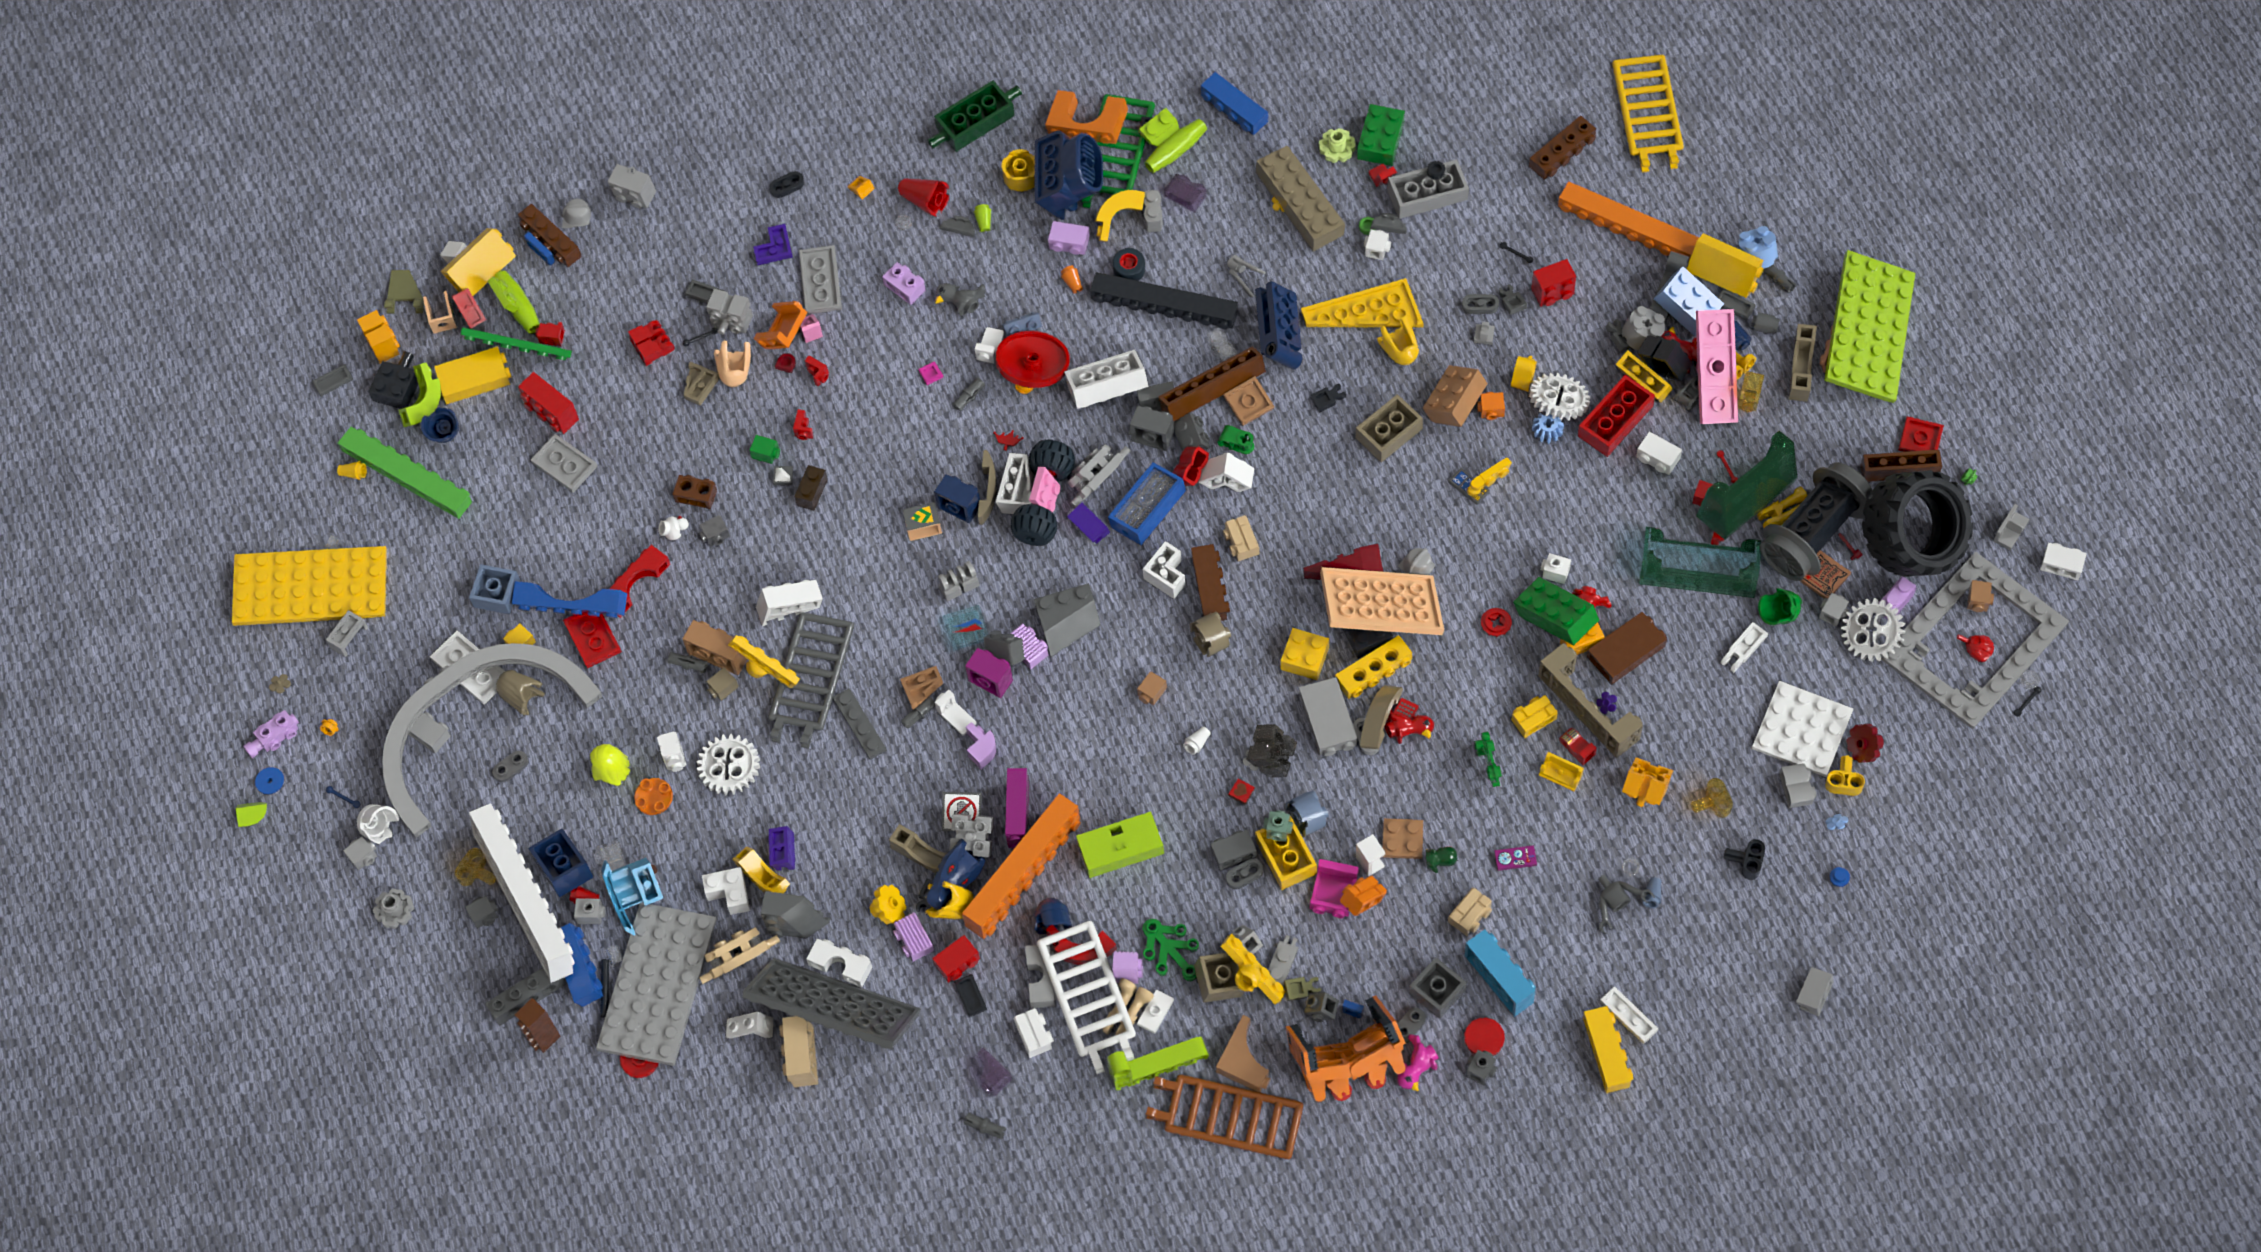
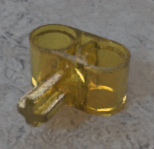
M1710 779L1705 791L1706 797L1691 802V809L1694 813L1711 808L1716 816L1726 818L1732 810V798L1721 779ZM1715 787L1719 789V792H1713L1710 788ZM1719 805H1726L1727 809H1721Z
M479 848L470 849L455 869V876L462 886L471 885L477 878L491 886L496 882L495 875L484 869L486 858ZM481 857L479 861L472 862L473 858ZM463 873H470L468 877L461 878Z

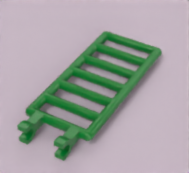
M1105 94L1098 114L1099 117L1108 96L1125 98L1127 105L1147 108L1145 117L1151 118L1153 117L1155 103ZM1127 113L1125 120L1140 122L1141 116L1144 115ZM1122 127L1120 134L1139 137L1138 145L1117 142L1116 144L1097 142L1098 146L1135 152L1133 160L1102 154L1103 162L1131 166L1130 174L1103 170V177L1127 181L1125 189L1102 186L1099 192L1115 195L1122 191L1133 190L1146 139L1139 135V130ZM1093 195L1082 199L1084 208H1090Z

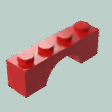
M653 545L644 549L640 557L628 566L627 571L623 575L617 577L615 583L610 588L627 593L625 612L633 605L629 596L632 585L643 577L653 576L658 578L671 565L669 558Z

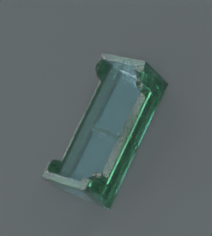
M1646 527L1639 584L1755 598L1760 571L1761 540L1746 539L1738 548L1664 539L1662 530L1655 527Z

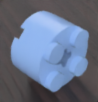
M1761 226L1758 229L1742 232L1739 235L1740 250L1764 260L1761 266L1763 268L1774 264V260L1778 258L1776 236L1767 227Z

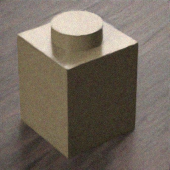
M725 667L706 681L709 687L707 689L709 694L714 699L718 697L720 701L739 687L737 680Z

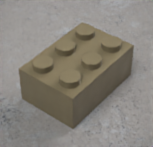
M1397 394L1356 427V439L1382 463L1423 429V418Z

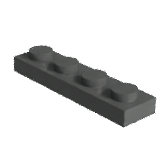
M850 688L834 696V702L868 758L871 760L887 751Z

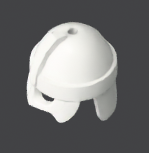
M370 804L360 811L357 817V828L362 836L380 844L385 839L392 837V831L388 827L390 822L399 821V816L391 807Z

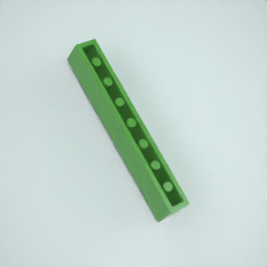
M350 427L337 443L342 452L361 463H365L366 466L458 519L472 503L470 493L463 488L458 489L450 480L441 479L436 472L427 471L422 464L418 462L415 464L405 454L400 455L396 453L394 448L389 445H382L377 438H370L359 428L356 430Z

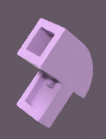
M971 722L966 726V731L975 743L967 749V754L982 769L992 761L996 754L995 738L991 731L985 734L980 726L976 727Z

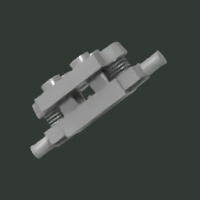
M1104 444L1099 450L1096 448L1072 471L1073 476L1069 479L1068 484L1071 488L1075 486L1079 491L1076 494L1077 496L1070 502L1072 507L1076 508L1119 466L1125 456L1131 452L1127 446L1116 455L1110 456L1111 452L1109 451L1111 448ZM1093 468L1097 470L1094 474L1091 472Z

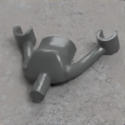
M1605 875L1600 876L1598 880L1605 888L1599 897L1602 922L1599 924L1600 931L1606 934L1603 930L1606 925H1609L1613 930V926L1608 922L1606 902L1614 912H1617L1631 901L1625 890L1641 896L1646 903H1648L1645 899L1647 894H1651L1653 898H1655V895L1648 889L1642 891L1623 881L1610 883Z

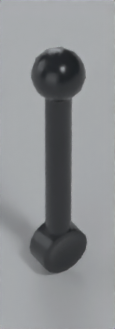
M1506 242L1500 243L1501 249H1506L1525 259L1527 263L1530 264L1534 261L1533 257H1527L1508 247Z
M713 327L711 331L699 335L690 340L685 339L683 340V345L689 346V344L694 341L707 337L711 334H717L718 329Z
M2036 686L2034 692L2022 706L2014 710L2013 714L2016 717L2021 716L2022 710L2036 694L2041 693V687Z

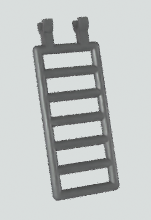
M805 612L800 613L783 667L794 672L830 678L828 688L799 682L791 688L825 695L823 705L782 697L784 689L789 687L779 681L768 715V719L775 722L770 734L772 741L780 742L784 724L804 727L800 743H802L801 747L809 749L814 730H823L854 629L853 622ZM805 621H811L846 629L842 638L803 630ZM800 637L841 646L838 654L798 647ZM795 654L834 661L835 666L833 671L793 664ZM779 705L820 712L818 722L777 714Z

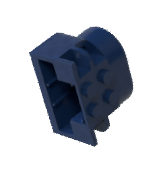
M1058 130L1035 140V203L1059 219L1064 220L1065 209L1070 212L1076 211L1077 201L1101 190L1103 186V157L1097 142L1090 135L1080 133L1070 138Z

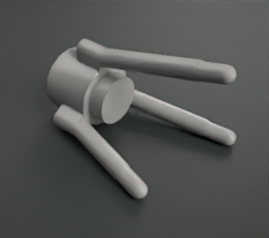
M1233 255L1227 263V266L1230 268L1229 273L1236 278L1251 297H1254L1237 273H1242L1246 267L1261 274H1265V271L1247 263L1237 255Z

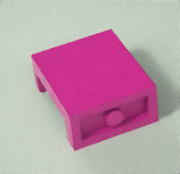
M1320 859L1309 909H1313V912L1317 914H1324V912L1332 913L1336 918L1349 917V908H1346L1340 902V899L1343 895V889L1349 884L1353 886L1356 883L1359 867Z

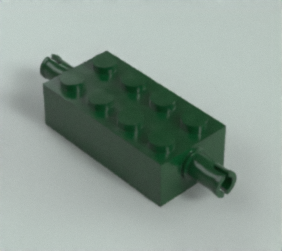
M992 80L936 114L934 119L939 133L927 139L929 146L934 149L946 141L957 152L1015 116L1014 105L1011 101L1022 95L1021 89L1018 88V85H1015L1008 91L1003 92L996 82Z

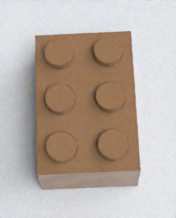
M1449 365L1425 403L1423 410L1434 423L1462 427L1488 383L1478 369Z
M693 620L682 638L689 655L707 661L721 669L725 667L735 675H739L747 661L746 657L728 646L733 638L722 629L711 628L706 622Z

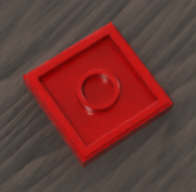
M1906 416L1898 451L1938 450L1944 425Z

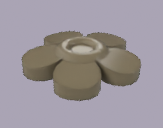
M282 674L280 678L274 676L271 679L273 684L269 685L270 691H276L278 694L285 691L284 688H289L291 682L287 680L288 676L286 674Z

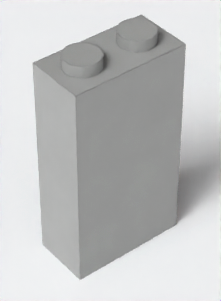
M1337 677L1299 687V695L1319 755L1331 756L1336 751L1342 749L1349 751L1354 746H1357V736Z

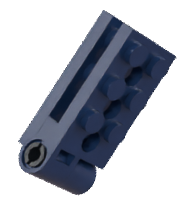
M1270 281L1266 283V289L1262 287L1255 289L1261 354L1294 370L1301 365L1303 359L1302 354L1298 352L1302 348L1297 296L1295 292Z

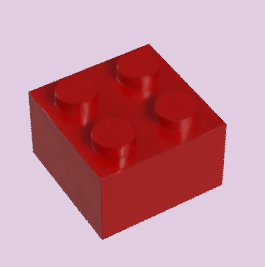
M1568 259L1533 271L1531 290L1540 307L1544 305L1551 306L1560 299L1567 300L1574 294L1576 275Z

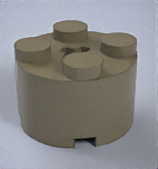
M1218 612L1209 613L1190 623V631H1194L1196 635L1193 640L1203 655L1207 654V657H1210L1229 647L1231 633L1221 623V617Z

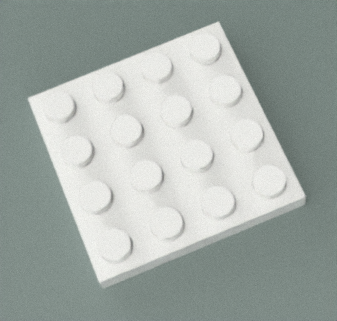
M1779 681L1752 749L1792 765L1805 763L1806 769L1809 768L1811 772L1827 777L1853 708Z

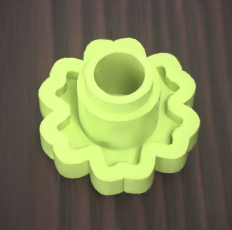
M1341 128L1337 130L1330 129L1323 133V139L1319 141L1320 154L1325 155V160L1336 163L1338 160L1345 162L1352 157V152L1356 149L1355 138L1349 136L1350 133L1347 130Z

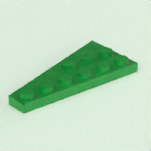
M462 327L460 334L464 335L466 340L475 341L476 338L483 339L482 343L489 345L498 342L501 343L500 347L512 349V346H517L519 351L530 353L531 349L538 351L537 355L548 357V354L556 355L555 359L565 361L567 357L571 358L572 353L571 350Z

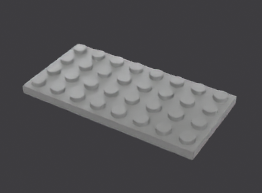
M643 903L639 904L633 924L636 935L630 934L597 1043V1051L675 1066L699 984V977H701L705 963L704 955L708 952L716 924V917L648 904L645 906Z

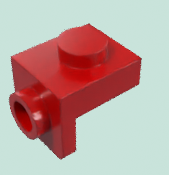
M1381 164L1369 170L1368 173L1376 187L1382 184L1387 185L1388 178L1395 176L1397 171L1394 166L1387 169L1385 164Z

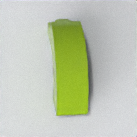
M427 362L413 366L419 384V396L414 404L398 410L404 427L421 423L422 418L425 415L430 416L439 404L441 396L439 378L432 380V371Z

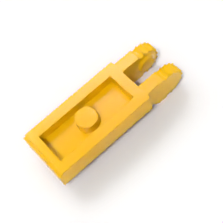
M1506 457L1474 478V480L1472 479L1467 489L1468 495L1476 496L1480 494L1483 487L1491 486L1499 477L1504 478L1509 473V467L1512 463L1510 459Z

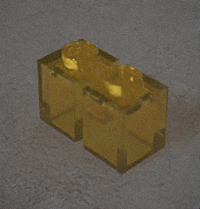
M1745 372L1738 408L1745 412L1757 410L1764 375Z

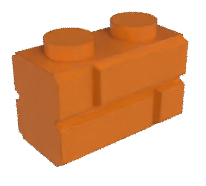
M1373 876L1365 879L1361 877L1353 886L1349 884L1343 889L1340 902L1346 908H1349L1348 910L1354 916H1358L1380 903L1387 890L1381 884H1378V881Z

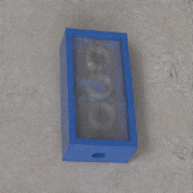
M1152 462L1108 516L1111 528L1137 544L1142 545L1185 493L1186 488L1183 478Z

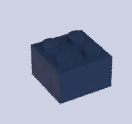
M945 474L934 491L937 508L970 524L978 512L979 491L974 485H967L961 482L958 477H951Z

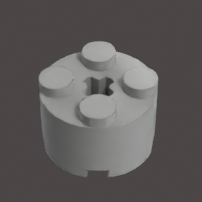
M1639 306L1631 313L1624 324L1622 336H1625L1627 339L1626 343L1631 348L1639 350L1648 335L1654 337L1662 336L1665 330V319L1663 315Z

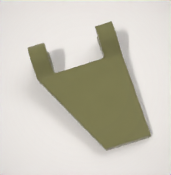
M391 270L388 296L384 305L387 308V314H394L395 301H414L413 307L416 308L415 312L423 313L424 300L410 270Z

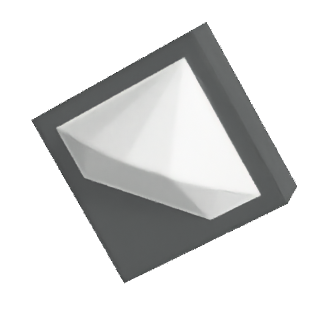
M774 466L773 484L792 485L793 466Z

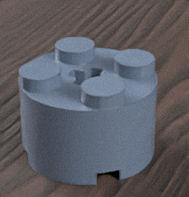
M1315 791L1305 792L1285 803V809L1290 811V816L1300 834L1303 833L1302 837H1306L1326 826L1328 812L1325 807H1321Z

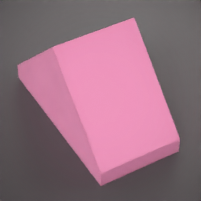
M814 314L806 316L799 328L805 343L823 337L820 323Z

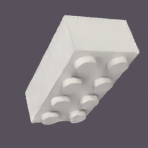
M1135 350L1064 371L1068 389L1077 409L1148 387L1145 369Z

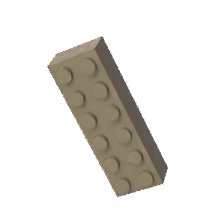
M1288 145L1256 161V174L1272 196L1281 204L1285 214L1312 251L1344 235V221Z

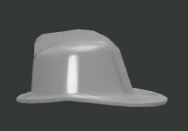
M576 198L566 204L562 212V228L580 227L590 223L591 210L584 200Z
M1416 548L1405 556L1398 567L1406 574L1429 575L1433 571L1435 564L1432 562L1428 549Z

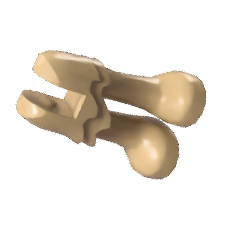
M1121 978L1118 986L1121 990L1125 1007L1135 994V998L1127 1011L1133 1025L1134 1021L1138 1018L1136 1016L1138 1011L1144 1004L1151 1002L1154 994L1142 987L1137 989L1136 985L1131 981ZM1116 1005L1106 1018L1119 1013ZM1123 1021L1119 1022L1121 1024L1115 1035L1126 1032ZM1115 1023L1104 1027L1103 1032L1109 1034Z

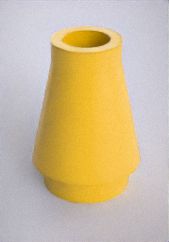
M358 461L339 465L337 473L339 476L360 480L366 477L367 467L365 463Z

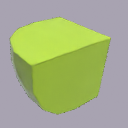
M255 802L237 805L235 809L238 827L250 826L262 820L267 811V803Z

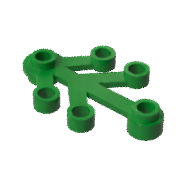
M1488 731L1482 732V740L1474 741L1475 750H1477V756L1484 755L1488 763L1486 772L1492 787L1500 786L1499 777H1502L1500 766H1496L1492 755V752L1495 751L1494 742L1490 740Z
M1157 919L1147 920L1143 924V933L1147 936L1146 949L1143 951L1144 959L1146 961L1154 960V944L1156 939L1161 944L1156 973L1160 976L1167 974V956L1169 954L1182 969L1183 978L1186 981H1194L1197 978L1194 965L1188 964L1175 948L1195 952L1199 949L1198 940L1195 938H1191L1188 941L1167 939L1163 934H1175L1177 937H1184L1187 933L1186 926L1183 924L1165 926ZM1154 925L1156 929L1150 930L1149 927ZM1183 928L1184 932L1178 933L1177 929ZM1190 943H1196V944H1197L1196 947H1194V948H1192V947L1189 946ZM1152 952L1153 955L1151 957H1147L1146 953ZM1163 966L1165 967V970L1161 972L1158 970V968ZM1188 969H1192L1194 971L1192 974L1186 973Z

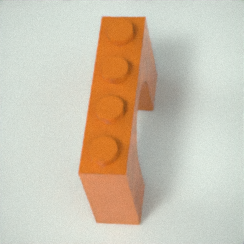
M1057 91L1045 124L1048 134L1059 130L1071 138L1080 133H1086L1096 142L1104 144L1117 143L1128 112L1125 98L1108 96L1104 109L1096 120L1090 123H1077L1072 120L1078 105L1075 92Z

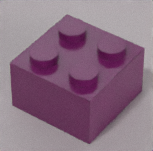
M977 648L965 665L969 682L1000 699L1013 681L1009 662L1005 659L994 657L988 650Z

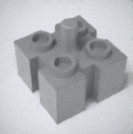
M714 289L706 306L711 324L718 329L719 334L724 335L727 328H730L729 330L735 334L740 332L746 334L753 317L752 309H749V298L736 294L731 296L728 295V292Z
M952 814L951 830L956 831V837L950 839V850L960 839H964L967 842L965 847L967 852L973 851V856L990 857L993 840H988V833H993L994 816L978 815L976 820H971L970 814Z

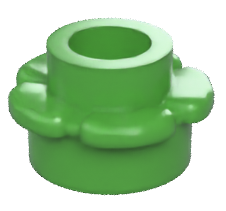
M1968 468L1960 479L1965 483L1964 485H1972L1978 477L1975 474L1976 470Z

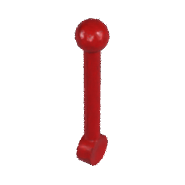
M1719 450L1717 452V457H1719L1722 460L1727 472L1731 477V482L1733 484H1736L1738 482V478L1733 475L1729 465L1727 464L1724 458V452Z

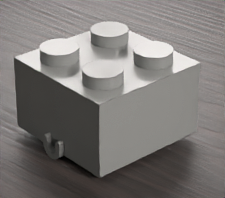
M616 164L608 180V184L617 201L625 203V201L630 202L639 209L641 207L648 208L656 193L650 176L636 171L634 167L628 168Z

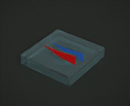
M979 605L943 615L953 651L984 642V637L989 635Z

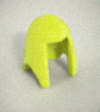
M601 744L596 746L590 753L591 771L594 781L602 780L603 782L619 786L621 781H624L627 775H629L630 769L628 767L630 763L628 757L617 747L611 744Z

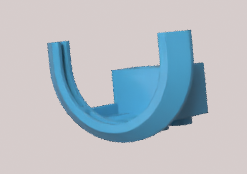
M643 858L611 871L608 862L604 860L601 873L615 911L625 931L635 936L633 926L624 909L642 902L646 906L663 899L651 864L647 858Z

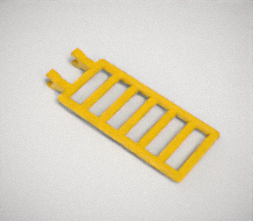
M1653 55L1614 60L1612 62L1630 154L1633 156L1639 155L1642 172H1649L1650 161L1647 154L1668 152L1670 168L1677 169L1679 158L1676 151L1682 150L1684 145L1665 56ZM1659 62L1661 69L1621 74L1620 66ZM1654 77H1662L1663 79L1662 85L1624 89L1623 81ZM1665 91L1667 98L1627 103L1626 96ZM1668 106L1670 113L1630 118L1629 110ZM1671 121L1673 129L1633 133L1632 125ZM1667 136L1675 137L1676 144L1636 148L1635 140Z

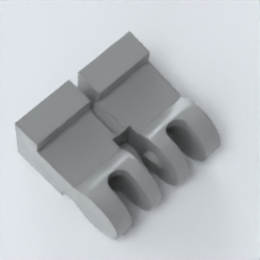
M970 561L965 562L962 567L960 565L956 567L957 575L952 570H948L946 575H938L940 582L938 586L947 602L962 595L961 587L964 593L980 586L976 571Z

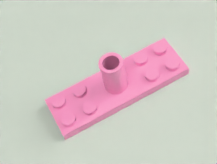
M1734 309L1696 311V371L1698 373L1700 424L1738 422Z

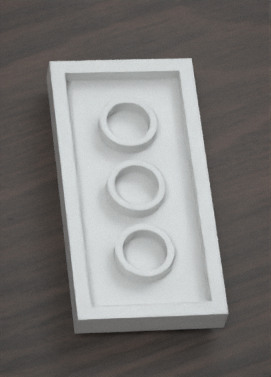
M456 631L430 658L440 668H443L447 665L451 666L464 656L480 649L460 632ZM500 666L490 667L473 674L461 682L460 685L485 705L497 693L496 681L505 671Z

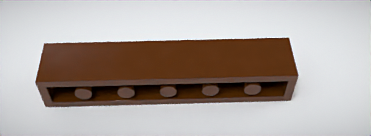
M1252 346L1158 396L1161 410L1172 415L1174 422L1254 376L1258 377L1266 372L1262 354Z

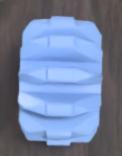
M1539 413L1538 418H1534L1532 432H1534L1535 438L1540 437V442L1547 439L1549 444L1551 438L1556 442L1558 437L1563 435L1564 424L1559 417L1553 419L1552 415L1545 416Z

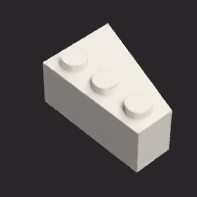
M1009 453L996 499V504L1002 513L1014 514L1020 506L1032 504L1029 498L1034 484V473L1030 469L1029 457L1026 454Z
M803 580L799 583H785L781 586H767L763 588L756 609L762 626L767 625L766 621L778 618L780 621L784 619L785 615L794 612L796 615H799L802 612L820 608L823 598L816 580Z

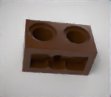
M679 475L673 491V497L675 502L711 509L717 487L715 482L710 479L702 480L691 475Z

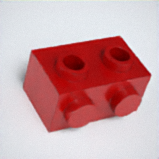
M963 935L933 957L932 960L934 966L949 983L951 980H957L961 977L963 971L967 968H973L977 965L980 956L976 948Z

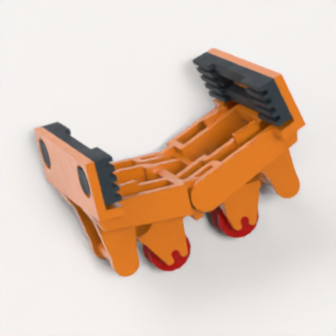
M1376 995L1365 1000L1375 1024L1349 1038L1346 1043L1313 1047L1311 1043L1307 1044L1303 1038L1302 1030L1298 1024L1286 1026L1289 1050L1299 1064L1306 1081V1086L1313 1093L1316 1101L1321 1102L1325 1099V1084L1330 1088V1093L1336 1100H1347L1352 1093L1348 1080L1351 1077L1355 1080L1357 1077L1364 1075L1365 1082L1370 1088H1381L1386 1082L1387 1063L1385 1061L1391 1064L1395 1073L1402 1074L1405 1071L1406 1067L1401 1050H1403V1045L1406 1043L1396 1020Z

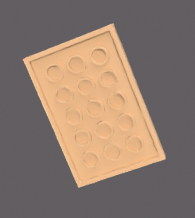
M1322 567L1320 575L1330 627L1443 635L1444 626L1432 575Z

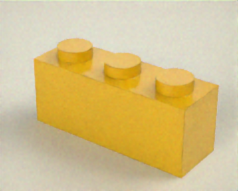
M1628 350L1616 363L1620 371L1653 393L1655 399L1660 403L1673 390L1669 383Z

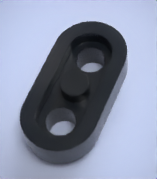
M798 171L790 172L773 180L769 186L772 196L782 198L801 189L804 186V178Z

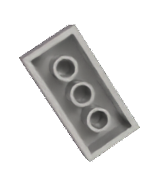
M1453 160L1443 163L1445 165V175L1438 180L1431 179L1427 175V168L1389 177L1387 191L1398 218H1405L1468 200L1469 187L1458 161Z

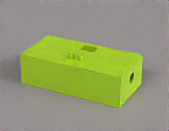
M1151 811L1076 835L1077 844L1089 878L1164 854V846Z

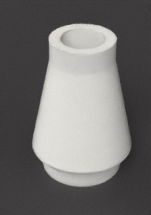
M1201 727L1198 731L1187 737L1183 744L1185 750L1192 755L1199 753L1210 736V731L1206 727Z

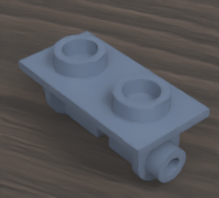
M1031 312V314L1022 316L1021 319L1016 318L1005 321L1002 326L1008 337L1014 333L1035 330L1042 327L1039 313Z

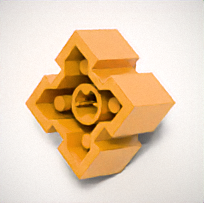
M1636 757L1628 771L1622 792L1631 798L1638 797L1636 804L1640 807L1644 806L1645 801L1651 805H1660L1668 789L1673 770L1659 765L1656 767L1651 765V762Z

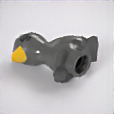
M943 283L936 289L937 298L935 302L936 304L941 302L954 303L960 316L964 315L966 311L973 313L979 307L978 299L985 297L986 287L984 284H981L975 290L957 291L959 286Z

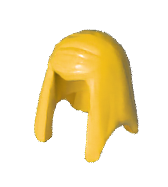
M1403 316L1400 318V321L1404 327L1398 328L1395 332L1388 333L1385 326H1382L1380 328L1382 337H1378L1377 341L1394 362L1399 365H1410L1417 358L1419 349L1414 331L1407 318Z
M944 881L942 887L951 889L952 899L940 910H935L931 907L926 910V913L932 918L963 919L962 913L972 902L974 895L963 887ZM928 884V889H929V890L931 889V886H932L933 884Z

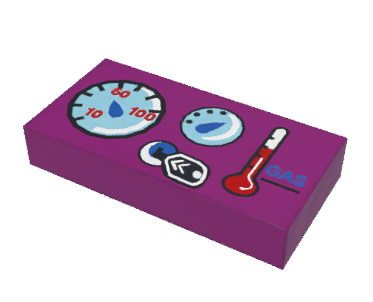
M1534 845L1494 851L1497 871L1537 866Z

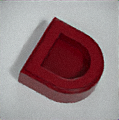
M789 353L780 355L774 366L775 369L792 374L796 366L795 357Z

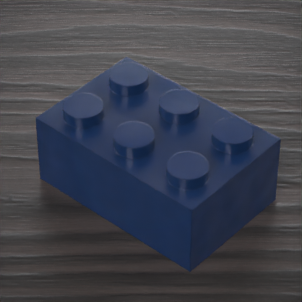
M563 828L528 848L535 863L559 898L594 878L586 861Z

